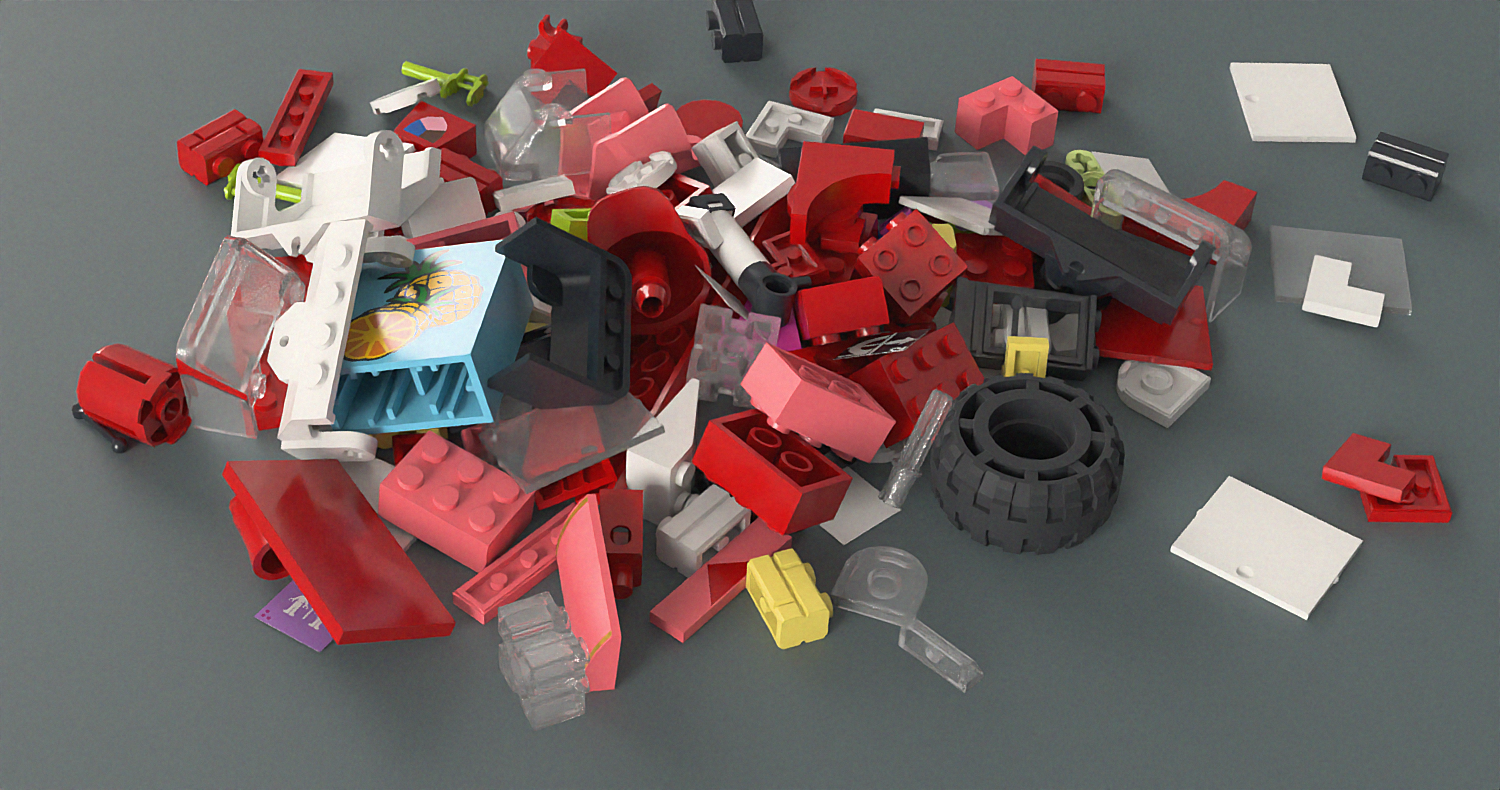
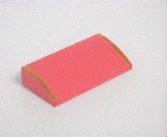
M587 494L574 507L565 520L559 533L555 550L579 692L615 689L622 637L596 494Z

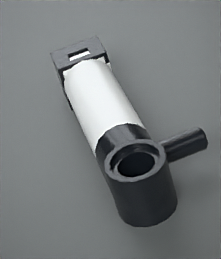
M724 193L691 196L688 206L709 210L724 240L716 249L709 250L752 304L750 312L752 319L756 323L768 328L786 326L790 319L796 292L811 288V278L809 276L788 277L777 273L734 219L736 207Z

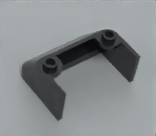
M535 217L495 245V252L526 266L527 283L530 292L539 301L552 306L550 361L528 353L487 380V387L543 410L611 405L625 397L630 389L631 272L626 263L616 255Z

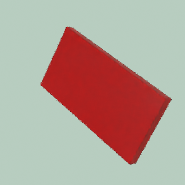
M338 459L227 461L222 476L337 645L446 637L451 635L456 624L455 620Z

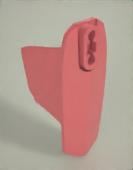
M624 77L574 108L560 121L558 172L555 176L564 175L573 181L575 194L569 196H583L596 201L607 195L606 189L609 187L608 184L617 173L635 161H641L642 164L650 162L649 156L652 153L659 151L670 152L677 163L675 173L678 174L701 166L692 147L702 141V139L698 136L686 135L674 107L668 103L649 113L633 82L629 78ZM554 200L545 201V206L554 204ZM533 205L513 209L512 211L526 218L525 215L528 209Z

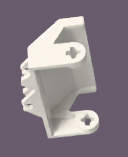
M391 130L374 132L368 135L363 146L364 157L367 163L318 173H305L302 180L301 202L281 211H278L275 207L277 176L273 165L264 158L246 160L242 162L237 172L231 237L259 249L267 248L274 250L284 248L288 255L297 257L299 252V254L305 255L308 262L314 263L317 245L331 222L366 219L374 225L372 234H368V238L384 237V230L400 227L439 188L442 150L430 147L426 148L425 151L404 155L402 141L396 133ZM380 145L387 151V157H385L384 152L380 151ZM255 171L256 175L261 177V183L259 184L258 180L253 178V172Z

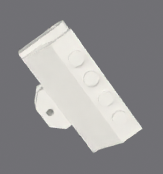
M366 219L331 222L316 248L306 302L295 303L274 325L267 362L279 380L288 384L277 438L282 441V450L300 460L338 459L339 462L371 461L375 459L378 445L376 438L353 431H319L320 425L334 424L336 415L333 414V408L362 263L378 262L395 268H406L413 264L415 246L412 243L401 238L389 236L368 238V234H372L374 225Z

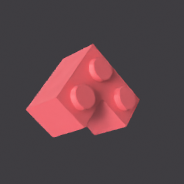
M1011 76L959 98L955 133L976 150L1005 139L1026 156L1033 146L1043 150L1053 145L1059 111L1015 77Z

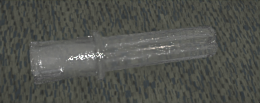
M937 389L932 391L900 457L893 458L891 462L894 466L878 495V498L883 500L884 503L901 509L916 478L922 476L923 472L920 470V467L953 403V397Z

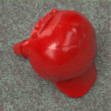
M649 186L632 187L612 193L598 200L590 209L587 220V241L621 258L631 272V336L646 335L648 337V335L660 333L672 325H682V322L700 310L706 302L711 284L697 267L712 278L710 260L705 248L688 233L677 210L666 195L659 189Z

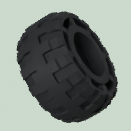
M1016 373L1015 376L1010 377L997 375L985 378L983 384L979 386L976 384L968 386L959 393L957 398L952 400L947 411L942 412L934 433L930 456V485L940 508L948 515V520L958 530L962 531L965 529L971 533V539L987 547L991 544L1003 548V552L1020 554L1021 551L1035 552L1036 555L1054 553L1055 548L1064 547L1065 549H1070L1082 543L1084 538L1094 534L1099 526H1103L1111 516L1122 481L1125 458L1124 444L1119 438V432L1113 423V417L1102 405L1097 406L1093 402L1094 397L1079 387L1074 389L1066 385L1064 380L1050 376L1048 379L1035 377L1033 373ZM1018 456L1030 457L1038 460L1025 459Z

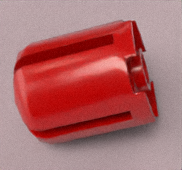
M117 343L101 347L93 354V361H87L81 370L76 393L78 403L84 413L90 419L156 448L155 446L165 442L171 445L175 444L186 433L194 420V417L188 414L193 401V392L200 394L198 381L190 377H183L181 379L178 367L131 346Z

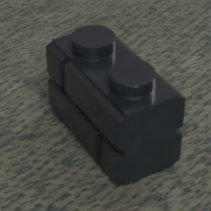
M712 0L711 10H706V27L708 31H711L713 50H719L724 63L740 62L741 59L744 62L760 61L763 52L764 35L753 1Z
M1380 132L1369 151L1362 179L1431 201L1442 180L1449 154Z

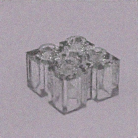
M701 304L686 384L692 378L700 381L699 400L717 403L718 395L725 394L734 396L733 406L755 409L750 403L752 397L740 384L766 342L777 347L781 318L749 312L748 321L732 319L733 309Z
M548 591L498 607V633L503 640V643L499 644V668L512 692L518 693L520 706L534 731L585 714V694L590 691L589 682L585 674V664L590 662V655L583 638H576L572 632L566 609L563 606L557 607Z

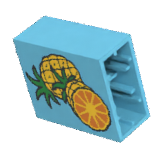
M502 240L417 249L414 253L413 264L406 268L389 267L378 262L362 263L333 408V414L336 417L334 424H330L333 431H353L369 435L494 422L504 393L487 387V380L515 362L534 306L521 264L495 252V245Z

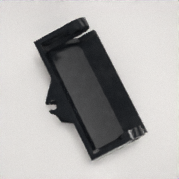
M1033 146L993 203L988 223L995 226V231L1044 258V263L1039 272L1046 291L1082 296L1097 295L1096 309L1106 310L1111 300L1115 298L1161 325L1163 323L1171 325L1209 264L1217 247L1202 240L1184 269L1040 188L1039 184L1034 182V180L1040 173L1048 153Z

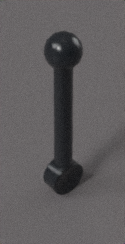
M79 403L72 406L73 417L84 419L112 444L111 448L114 452L121 454L127 450L128 443L126 439L117 438L101 423L90 419L84 413Z

